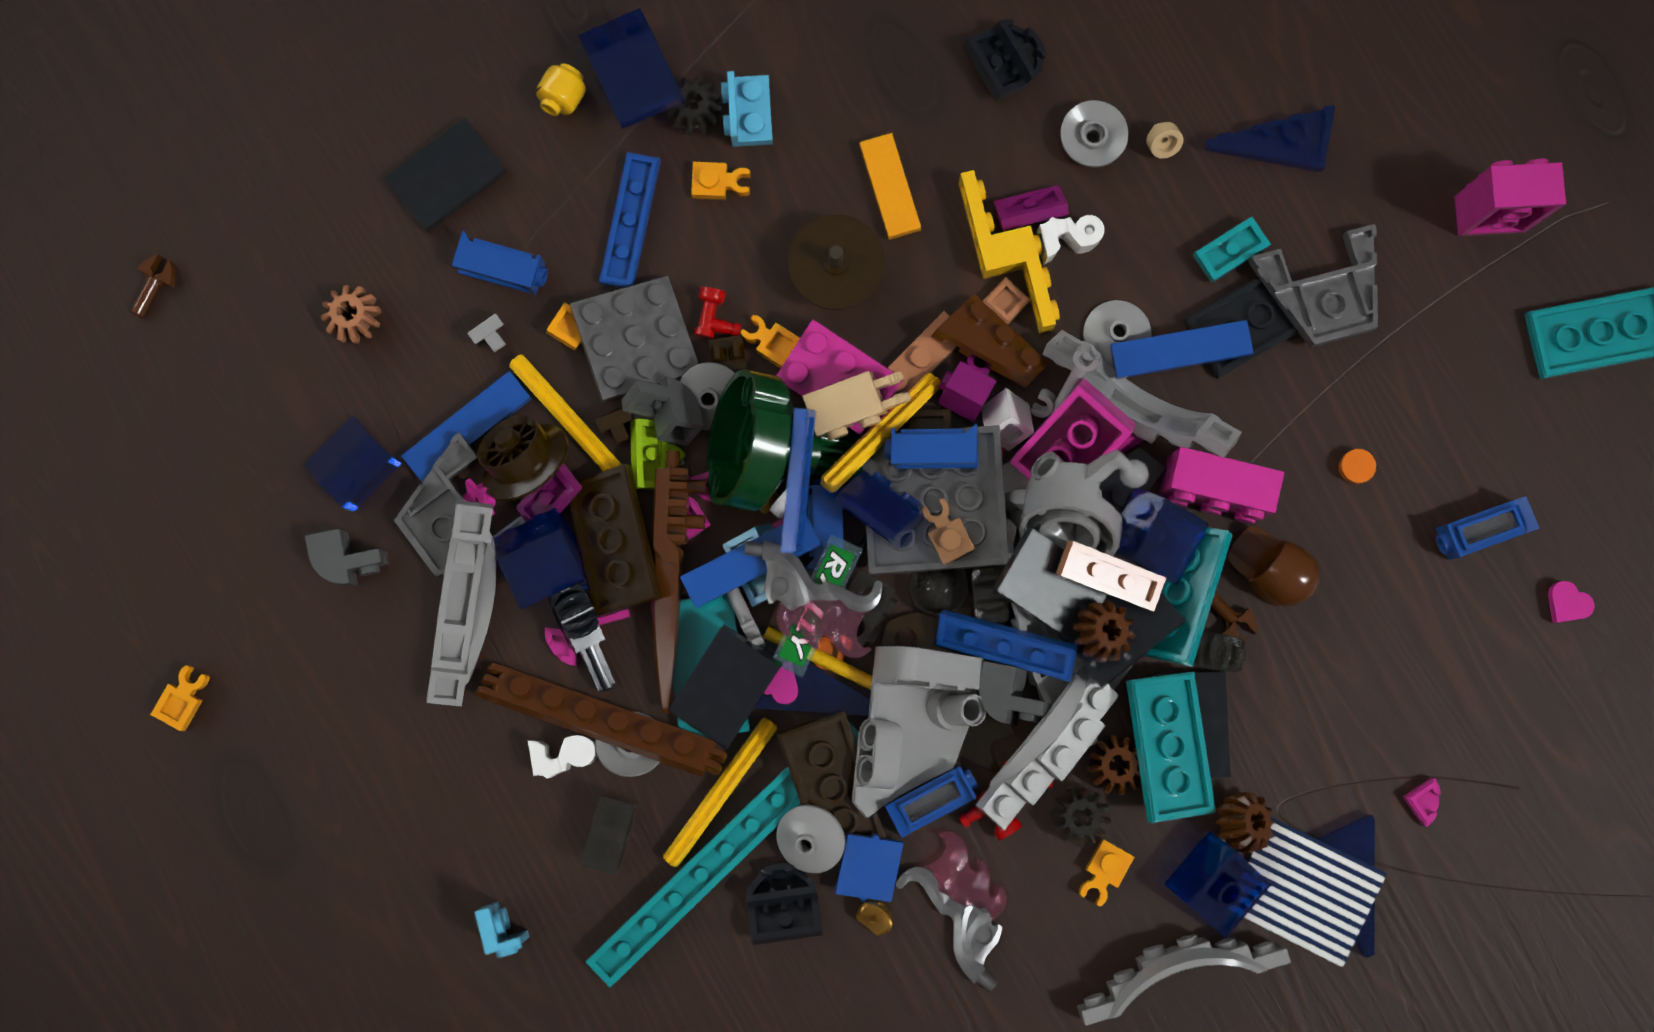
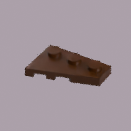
M975 294L943 322L931 336L940 342L946 339L959 346L958 352L968 357L973 354L988 362L991 370L1024 388L1049 365V362Z

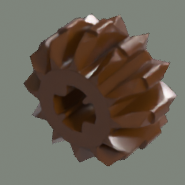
M1105 601L1102 604L1094 602L1089 604L1088 610L1080 611L1077 614L1082 623L1075 624L1072 628L1080 632L1081 636L1074 643L1077 645L1085 644L1082 655L1086 657L1094 655L1096 662H1105L1107 659L1116 661L1121 658V653H1127L1131 650L1127 640L1134 639L1137 635L1129 631L1128 628L1135 620L1131 618L1124 619L1126 608H1115L1112 601Z
M1109 735V748L1102 740H1098L1096 746L1101 753L1098 754L1092 751L1088 753V757L1097 760V765H1088L1086 769L1088 772H1099L1092 779V783L1099 785L1105 781L1103 786V792L1109 794L1115 785L1118 795H1124L1126 790L1125 783L1132 790L1138 788L1137 783L1133 779L1134 776L1140 778V771L1137 770V765H1139L1138 758H1135L1137 755L1136 745L1129 749L1131 739L1127 736H1124L1120 744H1118L1116 735ZM1114 756L1118 760H1124V768H1119L1121 771L1119 774H1117L1116 770L1109 768V762H1115Z
M1241 792L1223 798V805L1217 808L1220 819L1215 823L1220 825L1221 831L1218 837L1225 839L1226 848L1236 850V852L1245 854L1268 847V840L1274 837L1271 826L1275 822L1270 818L1272 808L1265 806V798L1258 797L1254 793Z

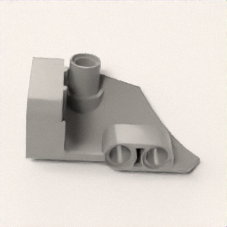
M875 647L869 715L859 730L852 803L865 818L870 817L881 807L912 788L954 769L969 726H978L986 716V711L980 701L981 697L977 695L983 658L915 647Z

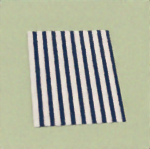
M1270 816L1271 820L1275 822L1271 826L1274 837L1268 840V847L1253 851L1227 909L1343 967L1387 873Z

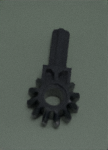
M575 581L556 587V590L549 593V605L569 648L575 653L580 652L596 691L604 692L610 690L615 685V680L599 645V642L606 639L599 626L596 612L587 593Z

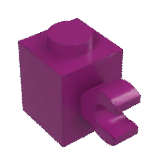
M972 354L965 363L960 361L954 373L947 370L938 386L939 389L943 390L938 403L974 423L997 381L988 376L991 370L988 362L985 367L979 368L975 366L974 359L976 356Z

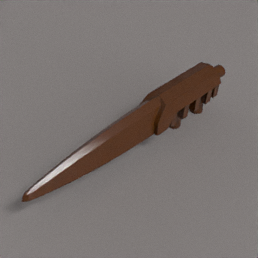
M666 451V468L655 469L651 553L662 598L651 601L652 633L660 703L663 712L669 714L680 619L682 587L680 576H682L684 551L679 545L688 543L687 528L705 529L706 521L705 515H688V508H690L689 494L707 493V480H690L691 470L679 468L680 451Z

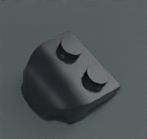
M1011 19L998 21L994 28L970 36L962 44L995 101L1026 89L1043 70V59L1046 56L1044 44L1037 33L1030 27L1024 30L1013 25L1014 20Z
M777 863L762 869L760 875L749 885L746 894L752 944L759 945L822 936L819 900L812 878L788 863Z

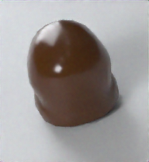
M1250 526L1245 529L1228 552V561L1247 578L1252 590L1261 599L1274 606H1294L1303 603L1315 593L1319 585L1320 567L1317 560L1308 551L1295 543L1276 539L1259 527Z

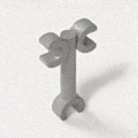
M1080 344L1073 355L1075 366L1057 399L1050 390L1042 389L1038 398L1046 402L1047 406L1034 403L1030 412L1036 417H1049L1082 381L1086 373L1097 368L1102 354L1097 352L1093 360H1085L1082 356L1085 345Z
M739 588L727 593L726 595L747 639L761 649L766 648L767 645Z

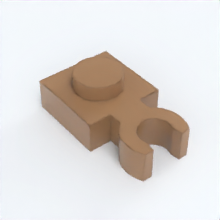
M942 498L939 502L943 511L939 516H932L926 506L922 508L926 520L936 526V529L928 532V535L945 566L976 549L960 517L952 521L949 520L950 507L947 501Z

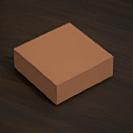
M1005 277L983 302L1003 321L1009 324L1028 305L1030 299Z

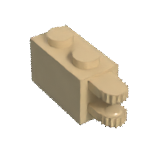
M868 371L803 395L807 409L815 410L816 412L814 428L816 436H827L828 441L847 435V428L859 423L861 429L882 422L880 416L888 413V409L911 401L909 392L899 393L892 398L883 400L880 391L881 388L896 385L904 380L902 372H896L876 379L874 373Z

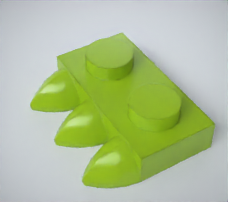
M633 419L630 421L631 470L636 489L654 490L655 469L666 468V451H680V461L685 457V453L675 445L657 440L654 420Z

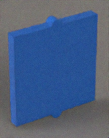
M846 833L845 849L841 857L835 894L859 897L863 902L867 899L892 902L904 842L880 838L876 833L871 836Z

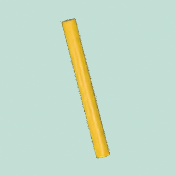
M768 626L763 638L783 647L788 635ZM814 647L811 648L807 660L871 690L872 675Z

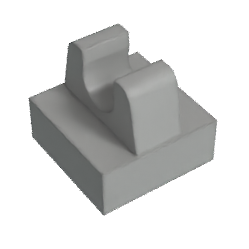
M497 313L467 333L475 344L485 339L494 352L506 345L496 331L505 325Z

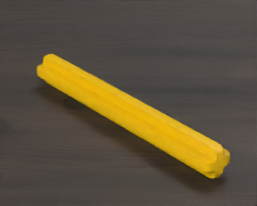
M524 355L516 356L509 363V367L603 472L622 465Z
M932 373L925 374L908 391L911 401L889 409L888 413L880 418L882 422L873 425L821 476L820 484L830 493L836 492L885 443V440L891 437V429L898 431L939 390L940 379Z
M765 717L760 720L667 849L663 859L671 866L678 867L774 735L777 725Z

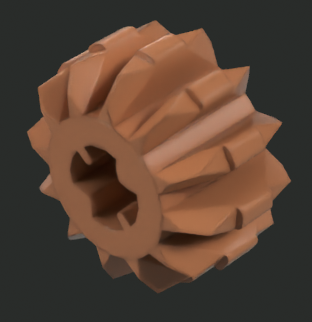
M344 285L342 295L338 294L335 290L331 291L330 294L334 298L333 302H322V306L329 310V312L321 315V320L329 323L326 331L330 335L337 334V340L342 343L350 338L354 344H359L360 334H363L368 339L372 338V334L368 329L370 326L374 328L380 327V323L373 317L381 314V309L378 306H374L376 302L375 296L372 294L366 295V290L360 286L353 291L350 286ZM355 309L357 311L356 315L352 314L354 318L348 320L346 315H351L349 311Z

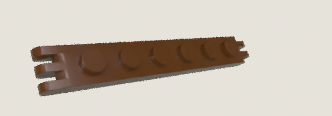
M490 663L487 671L491 675L485 674L481 683L484 686H478L475 692L481 699L698 776H703L705 771L719 775L722 765L718 762L724 763L727 757V753L717 749L716 742L711 739L496 663Z

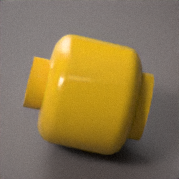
M565 63L560 64V66H550L535 89L536 96L541 102L540 107L552 116L572 114L586 92L583 75L577 69Z

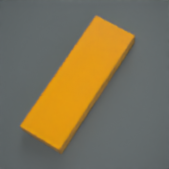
M889 133L860 142V149L888 240L921 231L919 218L893 134Z

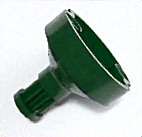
M741 369L731 377L722 392L713 417L706 455V464L709 466L707 488L711 500L716 505L757 511L767 502L788 476L794 409L791 401H789L788 387L779 376ZM814 430L810 476L812 474L822 476L859 438L848 436L844 439L837 438L828 441L827 436H816ZM862 466L844 485H852L857 480Z

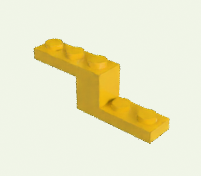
M974 170L961 173L959 187L983 279L1023 270L1038 332L1042 334L1053 331L1056 320L1060 319L1056 300H1050L1047 289L1051 287L1049 271L1047 267L1042 268L1039 255H1042L1043 251L1039 235L1033 236L1031 226L991 235L990 233L994 232V222L991 213H985L982 200H986L983 181L976 179Z

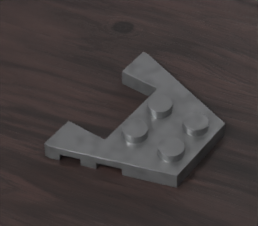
M1375 224L1349 230L1342 235L1352 264L1351 267L1293 282L1281 249L1254 255L1248 260L1254 272L1310 348L1367 333L1378 328V295L1374 267L1377 265V253L1374 252V238L1377 236Z
M457 433L452 438L448 448L437 459L425 480L417 487L394 519V522L435 576L444 574L456 500L465 501L451 482V479L478 460L477 454L461 433ZM522 516L492 536L496 557L536 545L540 542V539Z

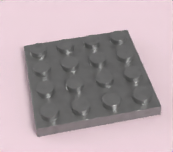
M1000 425L978 427V469H894L891 460H886L885 443L862 465L869 575L1006 566L1003 556L1009 554ZM970 427V428H957V429H965V432H967V431H969L972 427ZM942 498L947 501L950 507L949 520L952 521L960 517L976 549L945 566L928 535V532L936 529V526L926 520L922 508L926 506L932 516H939L943 511L939 502Z

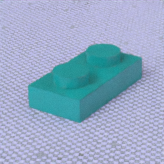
M1251 216L1196 251L1193 257L1210 282L1213 283L1248 261L1252 256L1267 249L1271 243Z

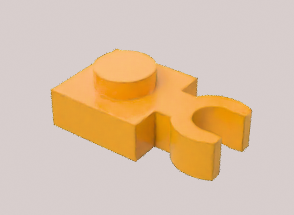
M693 162L692 198L726 200V190H732L738 196L750 195L749 187H741L737 184V181L740 178H751V172L747 168H738L732 173H727V163Z
M564 302L547 328L546 334L576 351L582 342L570 310V305Z
M753 315L751 320L759 329L755 333H748L742 329L741 334L744 340L749 344H759L756 348L757 353L781 369L800 340V337L778 323H775L769 330L761 317Z
M185 665L180 670L178 676L180 684L178 686L167 684L150 714L179 731H186L203 701L194 695L197 690L203 689L210 679L209 675L201 674L197 682L193 683L190 680V674L194 667L191 665Z
M1101 839L1085 870L1094 875L1091 880L1085 881L1080 886L1079 895L1085 897L1089 889L1097 888L1099 896L1095 904L1101 907L1107 900L1106 887L1109 883L1117 888L1119 887L1134 856Z

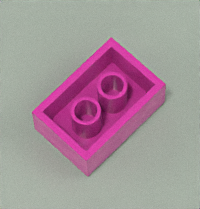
M1534 159L1521 165H1513V161L1510 160L1492 163L1491 167L1485 172L1480 173L1474 181L1467 184L1455 196L1458 236L1524 233L1566 205L1562 162L1548 163V159Z
M812 319L776 376L781 377L789 388L803 396L868 371L874 373L876 379L895 372ZM903 380L896 385L881 388L883 400L892 398ZM859 423L849 428L863 436L872 426L861 429Z
M1083 378L1020 447L1009 462L1029 480L1032 476L1031 470L1034 463L1039 457L1048 452H1054L1064 462L1089 465L1102 455L1117 450L1133 433L1136 423L1089 381Z
M1179 447L1167 457L1159 496L1167 498L1168 504L1185 508L1188 506V503L1201 506V512L1215 516H1221L1222 512L1234 514V520L1247 524H1255L1256 520H1263L1276 513L1285 472L1226 457L1222 458L1185 447Z

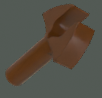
M158 254L147 258L136 268V270L144 274L146 280L131 308V313L137 317L145 315L159 287L166 284L173 288L175 287L176 267L171 260L168 259L162 273L156 274V268L163 259Z
M1215 592L1211 608L1225 621V630L1219 635L1235 643H1248L1243 636L1238 634L1235 622L1245 624L1252 634H1257V624L1253 612L1250 608L1245 609L1243 613L1234 612Z

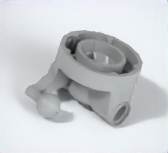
M1119 450L1104 454L1089 465L1064 462L1054 452L1045 453L1034 463L1031 470L1032 476L1026 489H1016L1005 493L1006 509L1010 512V521L1020 530L1021 538L1027 528H1033L1063 550L1066 547L1067 541L1070 540L1113 557L1120 544L1122 515L1102 497V491L1099 488L1100 482L1105 480L1114 470L1120 469V479L1124 485L1130 488H1139L1146 483L1149 477L1148 468L1139 460H1128Z

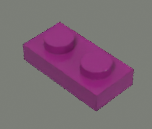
M1059 185L993 201L994 212L1003 231L1018 229L1024 225L1040 221H1049L1051 217L1057 218L1069 215L1068 202Z
M563 463L557 473L545 485L524 497L515 508L535 534L542 533L579 493L582 487Z

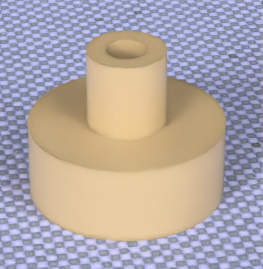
M1163 122L1152 127L1147 135L1146 142L1155 157L1168 158L1176 154L1182 147L1183 135L1174 123Z

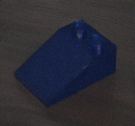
M640 8L578 35L595 75L622 129L684 102L672 72Z

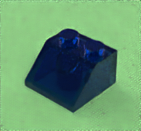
M353 415L304 463L317 483L343 508L353 512L402 464Z
M863 470L838 493L834 500L846 512L900 549L924 516L922 511L918 509L921 503L905 491L900 496L891 490L892 482L879 472L875 471L873 475H870Z
M1135 488L1121 514L1122 533L1120 544L1113 557L1166 578V582L1178 586L1209 524L1164 497Z
M556 508L538 514L531 520L513 529H508L501 535L493 538L497 561L521 609L585 579L575 535Z
M1210 830L1164 883L1168 889L1225 938L1230 935L1272 885L1236 850Z

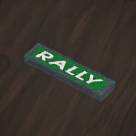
M831 534L810 577L811 580L816 584H823L828 581L845 589L863 549ZM810 601L806 606H799L795 609L773 656L783 663L782 668L801 677L804 676L839 601Z

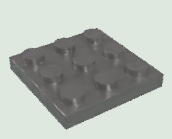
M668 276L570 303V310L602 403L625 396L637 380L658 385L665 376L680 380L690 368L698 364Z

